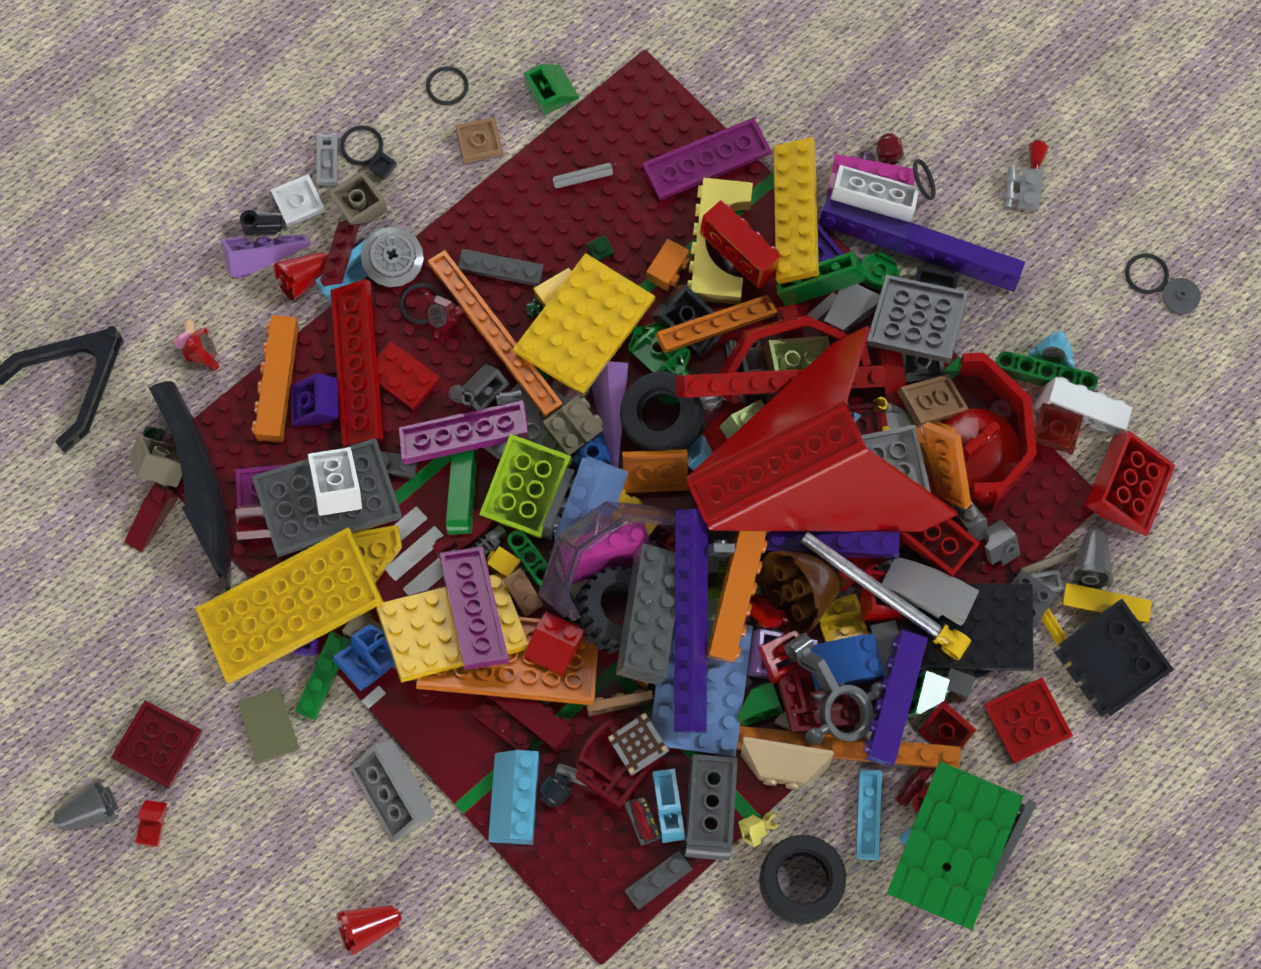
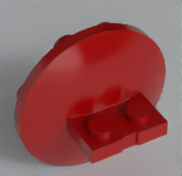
M967 409L948 418L944 422V424L955 428L957 434L961 435L970 491L974 488V483L1004 481L1019 463L1020 443L1018 436L1010 423L1000 415L984 409Z

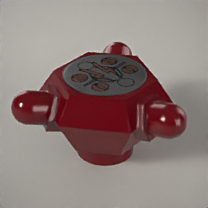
M425 293L423 300L427 303V318L429 325L434 329L432 337L439 339L442 333H447L457 322L458 316L463 313V309L438 295L435 297L430 293Z

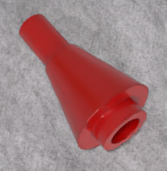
M1034 140V142L1029 143L1032 169H1039L1049 149L1045 141Z

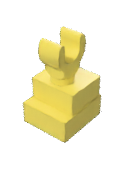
M768 812L764 815L763 819L752 815L739 821L743 841L753 847L761 844L760 838L767 835L766 830L776 829L779 826L775 822L770 823L771 819L775 818L776 815Z

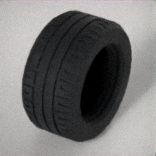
M801 834L782 839L772 847L763 861L759 884L763 900H765V903L775 915L780 916L781 919L787 922L790 921V923L810 924L824 919L837 907L844 894L847 877L843 860L837 850H834L833 846L819 837ZM805 856L813 858L821 864L826 873V891L813 902L800 903L793 901L783 893L779 886V869L784 862L792 857Z

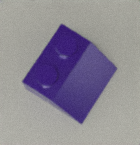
M316 373L290 386L292 426L320 425L338 419L337 378Z

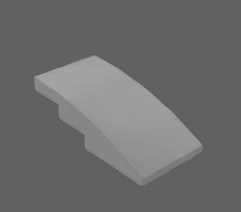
M894 558L881 583L916 609L921 608L938 619L941 615H944L960 626L965 622L979 593V590L944 572L903 558Z

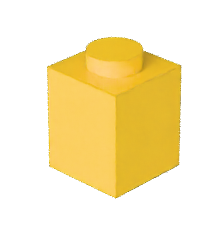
M500 546L496 551H491L486 560L488 562V570L494 574L499 573L504 578L521 568V560Z

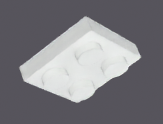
M309 174L271 189V193L287 227L325 212V208Z

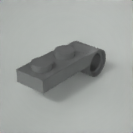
M716 540L714 544H708V574H717L719 560L735 553V544H727V540Z

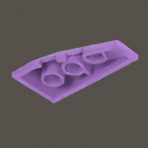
M307 235L279 236L278 240L267 238V236H260V239L257 241H248V237L220 240L227 271L231 277L234 276L235 278H242L246 274H252L311 245Z

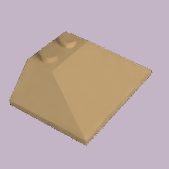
M744 737L740 756L758 780L763 781V784L776 786L779 783L785 784V787L789 789H799V787H804L828 770L834 751Z

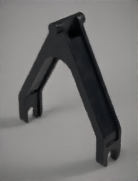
M109 326L105 330L14 353L0 365V385H4L25 367L80 353H87L96 357L97 366L77 420L56 440L59 448L64 453L68 452L90 431L118 353L124 344V339L114 326Z

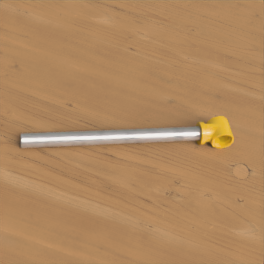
M809 532L804 535L800 541L803 545L934 637L933 642L941 644L942 651L948 656L960 660L971 643V640L965 634L955 629L951 631L948 629L949 626L947 624L940 626Z

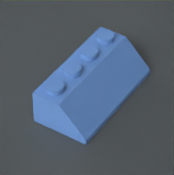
M591 457L582 458L554 539L561 542L608 529L629 472Z

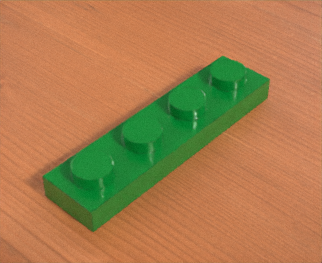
M332 631L330 632L294 712L316 721L340 669L333 661V656L351 645L350 639Z

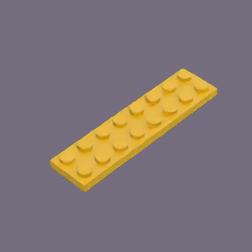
M808 137L774 146L775 248L781 256L778 268L776 269L778 284L819 276L816 152L814 138Z

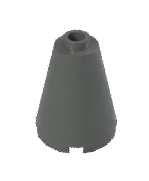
M1092 529L1085 534L1069 572L1071 583L1074 581L1077 585L1100 590L1104 586H1107V589L1111 587L1113 575L1108 538L1102 530Z
M100 778L92 781L54 812L55 816L53 817L55 826L58 829L67 831L116 820L119 817V814L115 815L118 805L109 786L104 788L101 784L105 781Z

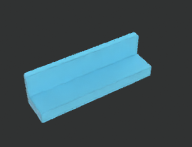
M367 239L352 250L342 284L323 287L320 282L321 276L315 280L318 289L330 301L331 289L361 281L368 276L362 267L361 259L363 245ZM393 252L392 254H388L389 258L393 256L395 252Z

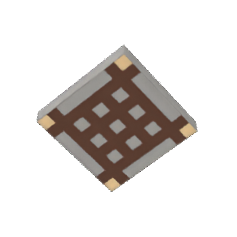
M646 713L608 737L631 775H634L669 752V749Z

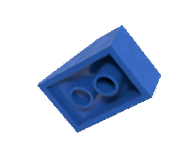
M874 634L856 635L814 645V650L811 651L825 660L839 686L871 684L885 676ZM811 673L815 690L822 689L815 675Z

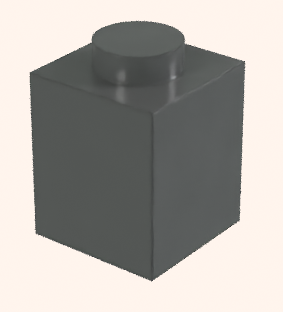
M950 668L948 674L943 673L942 676L949 679L948 696L966 702L975 677Z

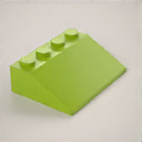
M510 434L479 515L542 540L544 521L565 470L570 467L571 456Z

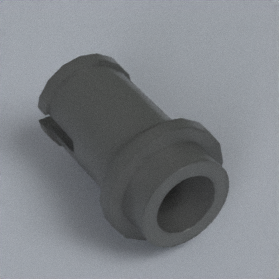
M518 389L506 393L500 391L499 394L495 395L497 406L522 401L523 397L521 396L513 398L522 395L521 390Z

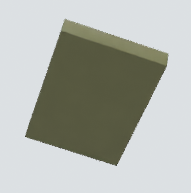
M280 688L237 702L257 765L300 750Z

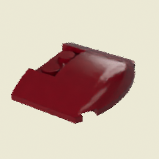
M803 667L796 668L784 678H781L778 681L790 732L800 734L806 733L810 728L822 726L819 718V708L826 695L823 689L815 690L810 671ZM848 694L839 695L831 707L833 724L836 728L856 726L860 717L856 700Z
M627 713L621 714L619 719L608 720L590 736L580 753L577 762V772L575 773L577 780L619 809L629 799L632 792L652 766L658 761L656 759L634 775H631L608 738L635 720Z

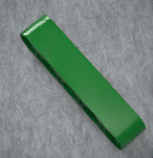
M1008 351L998 354L995 361L1012 379L1044 386L1055 377L1063 376L1068 377L1071 380L1070 383L1075 385H1083L1082 382L1084 381L1089 382L1092 387L1087 388L1094 392L1098 384V378L1092 372ZM1005 361L1009 364V366L1004 367L1000 364V362ZM1026 366L1030 371L1025 372L1020 367ZM1041 372H1048L1050 374V377L1043 376Z
M477 449L452 454L446 527L449 535L470 534L472 532L478 459Z
M520 530L511 532L508 536V545L512 554L521 560V566L559 617L568 622L574 621V615L577 612L573 611L571 614H566L563 612V609L566 606L573 607V604L576 602L527 535ZM516 539L524 541L520 546H514L512 543ZM527 556H535L536 560L533 563H527L525 558ZM542 572H545L549 575V577L545 580H540L539 578H537V576ZM558 589L562 593L558 597H553L550 595V592Z

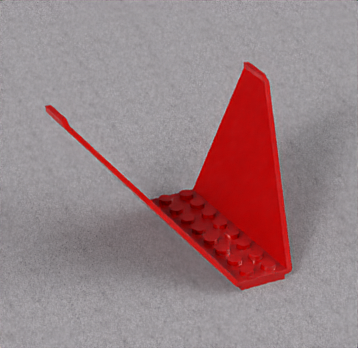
M869 326L830 345L686 477L688 486L710 531L922 532L958 515L956 510L866 447L846 403L868 334L871 332Z

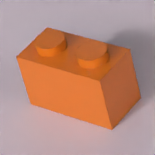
M667 239L648 268L646 280L668 292L671 286L675 287L678 283L681 270L687 269L691 261L689 259V250Z

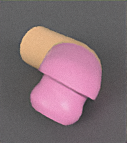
M184 321V333L174 340V346L177 349L184 348L186 340L195 332L194 321Z

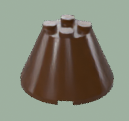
M775 550L767 554L762 560L763 577H760V586L763 597L770 599L774 603V607L787 614V618L791 621V624L788 626L791 628L790 632L796 630L798 634L813 630L838 596L841 588L845 586V580L841 576L839 569L818 554Z

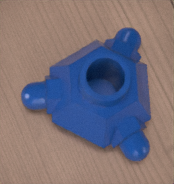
M598 433L595 438H592V440H589L577 449L571 457L570 467L576 466L579 469L582 458L591 457L610 465L611 458L608 445L604 442V434Z

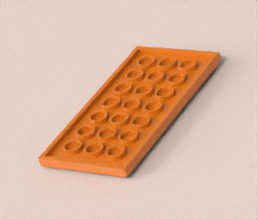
M519 617L529 644L534 630L541 619ZM569 622L577 627L580 626L579 623ZM584 634L583 645L563 677L525 659L524 654L526 650L508 654L509 660L505 664L464 670L463 666L417 678L416 689L594 705L598 649L595 648L593 642L589 644L585 640L587 637Z

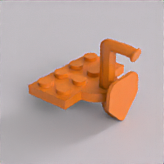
M926 422L922 425V430L916 426L926 474L931 478L933 495L963 509H967L971 506L961 435L957 434L955 428L941 422Z

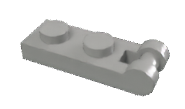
M331 132V134L317 133V186H338V132Z

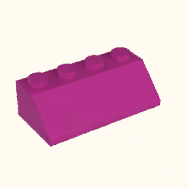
M835 154L826 200L828 195L832 194L840 165L912 186L914 183L913 169Z
M636 520L557 543L567 583L571 585L588 580L594 573L600 572L606 567H611L612 569L614 566H622V570L632 567L635 551L643 543L650 545L644 520Z

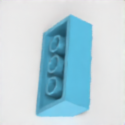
M513 750L495 753L488 842L533 845L539 769L538 751Z

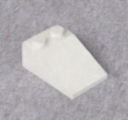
M351 447L308 454L319 516L362 509L360 488Z

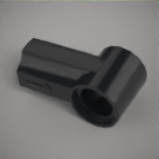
M246 210L240 215L242 230L248 235H253L257 232H281L282 230L281 213H256L253 210ZM249 220L255 221L251 225L245 224Z

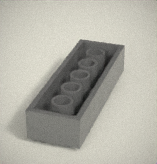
M643 543L634 553L616 675L658 685L667 675L675 620V552Z

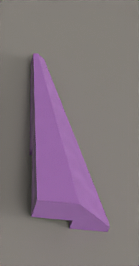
M609 361L591 385L597 415L603 421L602 428L604 430L601 432L604 434V442L609 448L610 465L618 468L623 427L620 420V407L622 398L626 393L628 363Z

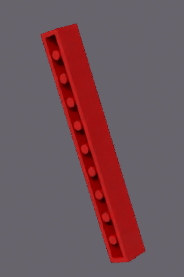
M884 365L858 366L851 388L885 387ZM804 369L676 375V396L704 397L777 393Z

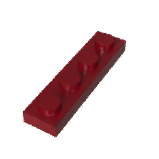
M348 220L338 222L320 279L323 287L342 284L360 224L351 225Z

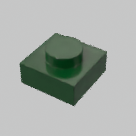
M606 235L587 243L591 256L599 262L615 255Z

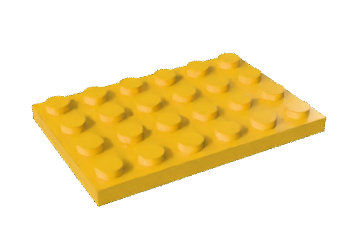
M585 253L513 348V352L584 396L654 302L655 296Z
M499 573L490 575L507 654L524 651L529 644L510 593L502 581L504 577ZM446 587L376 605V611L401 683L463 667Z

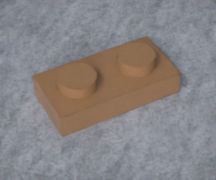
M521 568L502 579L525 617L543 606L542 601Z

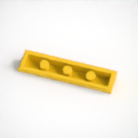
M1066 582L1062 604L1101 613L1122 598L1138 621L1149 623L1152 600Z

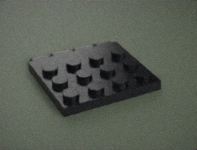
M1122 598L1057 644L1060 648L1054 652L1062 665L1069 661L1071 662V665L1066 670L1076 683L1082 679L1084 680V683L1079 688L1089 701L1095 697L1098 699L1092 706L1100 717L1107 713L1109 716H1112L1174 670Z

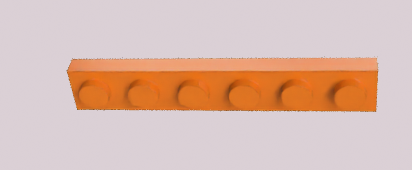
M765 295L661 330L656 333V338L665 354L776 315L777 310L769 295Z

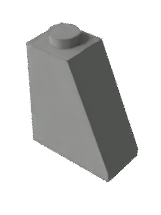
M857 284L840 289L823 323L846 334L876 311L880 295Z

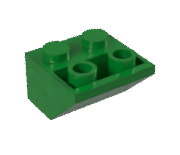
M541 64L524 72V84L543 116L579 99L577 92L560 65Z

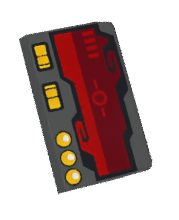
M645 797L624 803L640 846L662 838Z

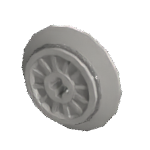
M397 227L382 228L372 233L365 241L361 252L362 267L368 277L377 284L387 287L403 286L412 281L421 270L423 263L422 247L417 238L407 230ZM393 252H395L397 258L393 257L392 260H390L388 254H392Z

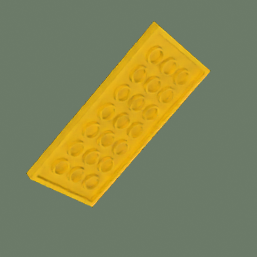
M347 527L195 609L226 682L231 684L384 602L353 533Z

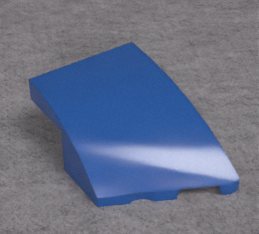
M370 624L352 635L351 645L333 656V661L360 691L368 687L395 665L384 632Z

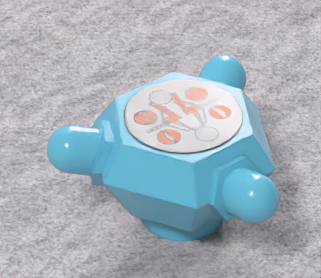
M1063 331L1050 334L1038 343L1035 349L1029 351V357H1039L1044 361L1064 364L1072 368L1075 367V362L1072 359L1074 355Z

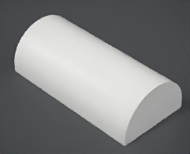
M840 165L830 199L911 222L916 208L919 188Z

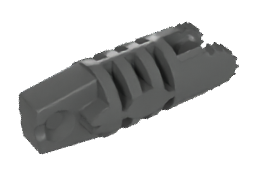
M499 525L491 532L488 530L467 549L483 547L485 558H487L491 551L496 550L502 544L500 541L507 533Z

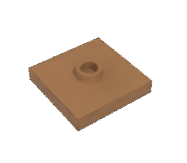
M495 116L455 125L464 164L504 156Z

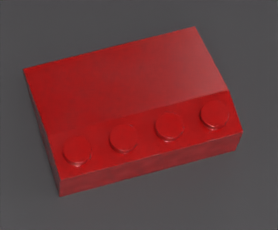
M1130 430L1114 435L1085 506L1101 518L1141 535L1148 536L1174 471L1175 464Z

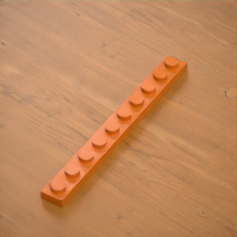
M444 250L429 259L428 265L542 415L546 418L562 408L563 403L534 365L513 352V348L517 343L448 253Z
M744 726L739 728L737 750H741L743 738L749 737L834 751L832 759L871 762L865 760L866 753L863 752L866 740H870V738L843 741L825 734L822 742L819 745L813 746L806 741V733L798 734L787 730ZM901 741L895 765L936 768L940 760L960 769L961 747Z

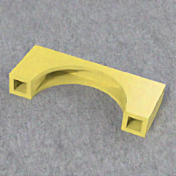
M703 178V185L698 186L697 197L701 198V204H696L695 216H699V223H694L693 235H697V241L692 242L691 254H695V259L690 261L689 273H693L692 280H688L687 286L704 302L738 305L741 302L743 278L724 272L712 261L706 248V239L700 235L703 215L720 200L725 204H729L734 211L750 210L753 183Z

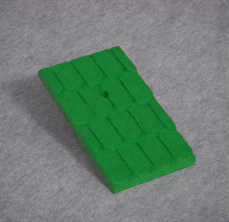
M939 760L886 894L972 930L1024 796ZM949 863L951 866L944 867L943 864Z

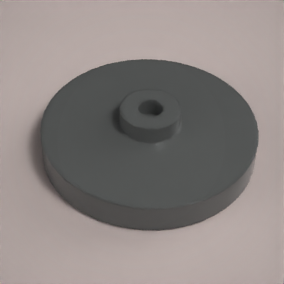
M1176 278L1167 283L1163 290L1162 298L1166 307L1172 312L1188 314L1197 308L1201 294L1197 285L1191 280Z

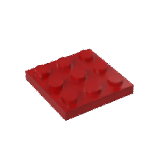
M1043 677L983 705L1013 765L1073 737Z

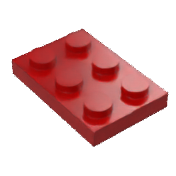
M391 341L377 356L379 386L412 411L418 407L440 381L439 376Z

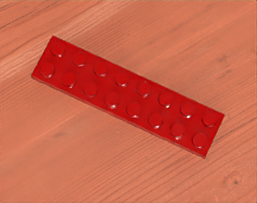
M364 279L330 290L342 447L344 448L374 438L377 441L383 439L371 284L369 280Z

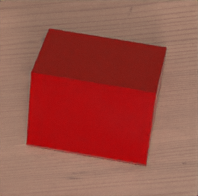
M944 701L939 704L918 730L932 744L961 747V749L977 731L975 727Z

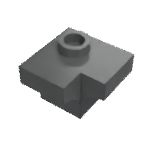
M1002 520L983 530L987 544L985 545L987 559L992 565L999 561L1004 566L1021 555L1016 534Z

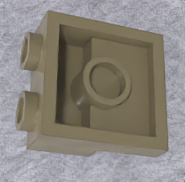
M576 396L542 422V425L558 446L569 456L604 430L602 428L603 421L597 414L592 415L589 411L590 404L584 397L580 399L579 396Z

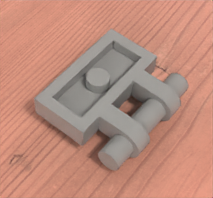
M1009 166L1008 173L1005 174L1006 191L1003 192L1004 207L1012 208V202L1017 201L1019 202V210L1039 211L1043 169L1022 168V176L1016 175V167ZM1015 183L1021 184L1020 193H1014Z

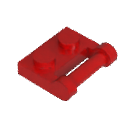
M796 630L757 647L767 670V678L772 684L778 682L780 678L786 676L794 669L801 667L797 661L780 669H777L775 665L789 658L784 646L798 636Z

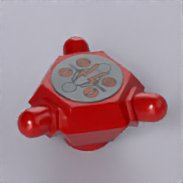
M203 327L199 331L196 330L186 340L185 347L182 349L183 355L188 362L194 361L196 364H204L215 371L219 368V364L215 360L217 352L213 340L208 336V329Z

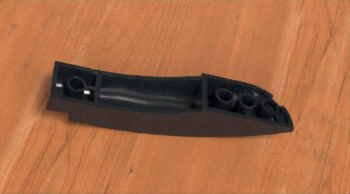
M172 381L157 383L149 387V390L168 424L178 452L185 493V505L182 506V509L225 590L228 591L231 589V540L224 495L216 467L206 442L176 384Z

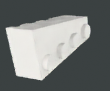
M1055 377L1039 389L1034 411L1041 413L1042 410L1052 412L1051 416L1060 418V416L1070 417L1072 422L1077 424L1091 423V428L1117 435L1127 430L1133 407L1126 405L1124 401L1110 399L1104 393L1092 392L1086 386L1072 384L1066 378Z

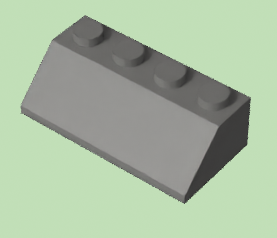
M393 740L373 745L350 766L351 771L392 843L420 828L435 816L433 809Z

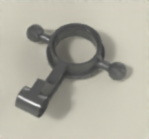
M805 633L800 634L784 646L785 652L792 661H797L801 667L815 675L826 695L819 708V718L822 726L810 728L805 735L806 741L813 746L819 745L826 733L843 741H854L862 738L869 731L870 723L873 719L871 701L875 698L878 699V697L881 698L884 690L880 689L881 681L873 683L871 691L867 694L862 689L853 685L839 686L825 660L811 652L814 650V644L810 637ZM841 694H848L853 697L860 711L859 722L855 729L849 733L838 730L831 719L832 704Z

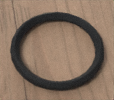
M452 66L440 67L434 70L426 81V91L429 97L441 105H453L460 102L467 94L469 86L466 75L458 68ZM441 71H454L464 80V90L458 98L451 101H442L432 94L430 89L431 80Z
M365 125L355 126L343 135L340 144L341 152L353 164H369L383 150V139L380 133L372 127ZM356 130L371 131L379 140L377 153L368 160H355L345 151L346 138Z
M916 159L913 163V174L916 184L927 200H933L936 195L933 176L925 162L921 159ZM918 163L923 167L928 177L931 196L927 194L920 181L917 168Z
M1142 253L1134 256L1127 263L1125 276L1128 284L1135 291L1143 294H1153L1166 286L1169 279V271L1161 258L1154 254ZM1140 258H1152L1158 261L1163 267L1165 274L1162 284L1152 290L1137 287L1132 282L1129 274L1130 267L1134 261Z
M416 283L406 288L402 293L399 306L401 313L407 320L415 324L429 323L428 319H414L406 313L404 309L406 295L412 289L418 287H426L433 290L438 296L442 297V295L433 285Z

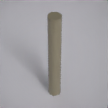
M1074 548L1020 568V571L1023 569L1028 574H1032L1070 560L1077 556L1079 549Z

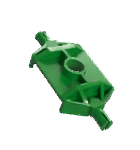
M659 322L643 327H638L637 325L631 331L633 337L628 346L629 354L636 356L652 372L665 371L678 375H689L686 372L691 353L686 347L665 354L663 351L657 353L653 350L654 347L660 345L656 338V333L666 328Z

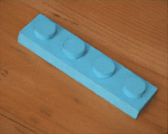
M859 770L856 859L879 860L882 771Z

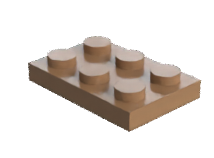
M949 374L903 386L897 391L917 427L924 425L926 422L934 423L948 419L968 409Z

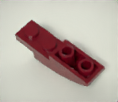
M475 508L473 511L472 532L470 534H457L448 537L442 536L434 542L435 544L432 545L436 557L439 558L440 553L449 552L456 548L457 550L467 549L482 537L484 533L488 530L491 531L497 522L479 515L482 508Z

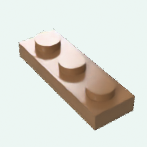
M638 689L633 691L634 694L629 695L617 693L612 695V698L604 700L603 697L594 698V705H587L588 716L653 704L652 690Z

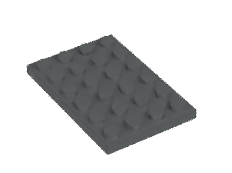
M376 438L345 447H351L360 488L362 509L319 516L309 459L252 476L277 557L309 548L347 527L354 534L402 519V514Z

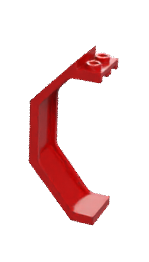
M801 314L744 330L719 373L736 372L753 343L763 337L802 326L812 328L838 341L848 335L810 316ZM866 343L859 362L860 366L871 364ZM740 395L721 396L722 399L731 404L741 402Z
M963 353L958 366V376H977L981 378L1017 416L1021 461L1004 481L974 483V488L971 490L970 499L976 507H985L991 504L992 512L1028 471L1037 454L1031 396L985 353Z

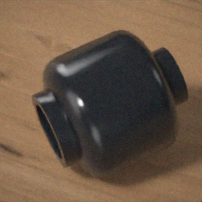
M552 774L540 786L539 791L541 795L539 797L551 808L554 806L561 807L572 794V789L569 787L571 782L562 774L559 777Z

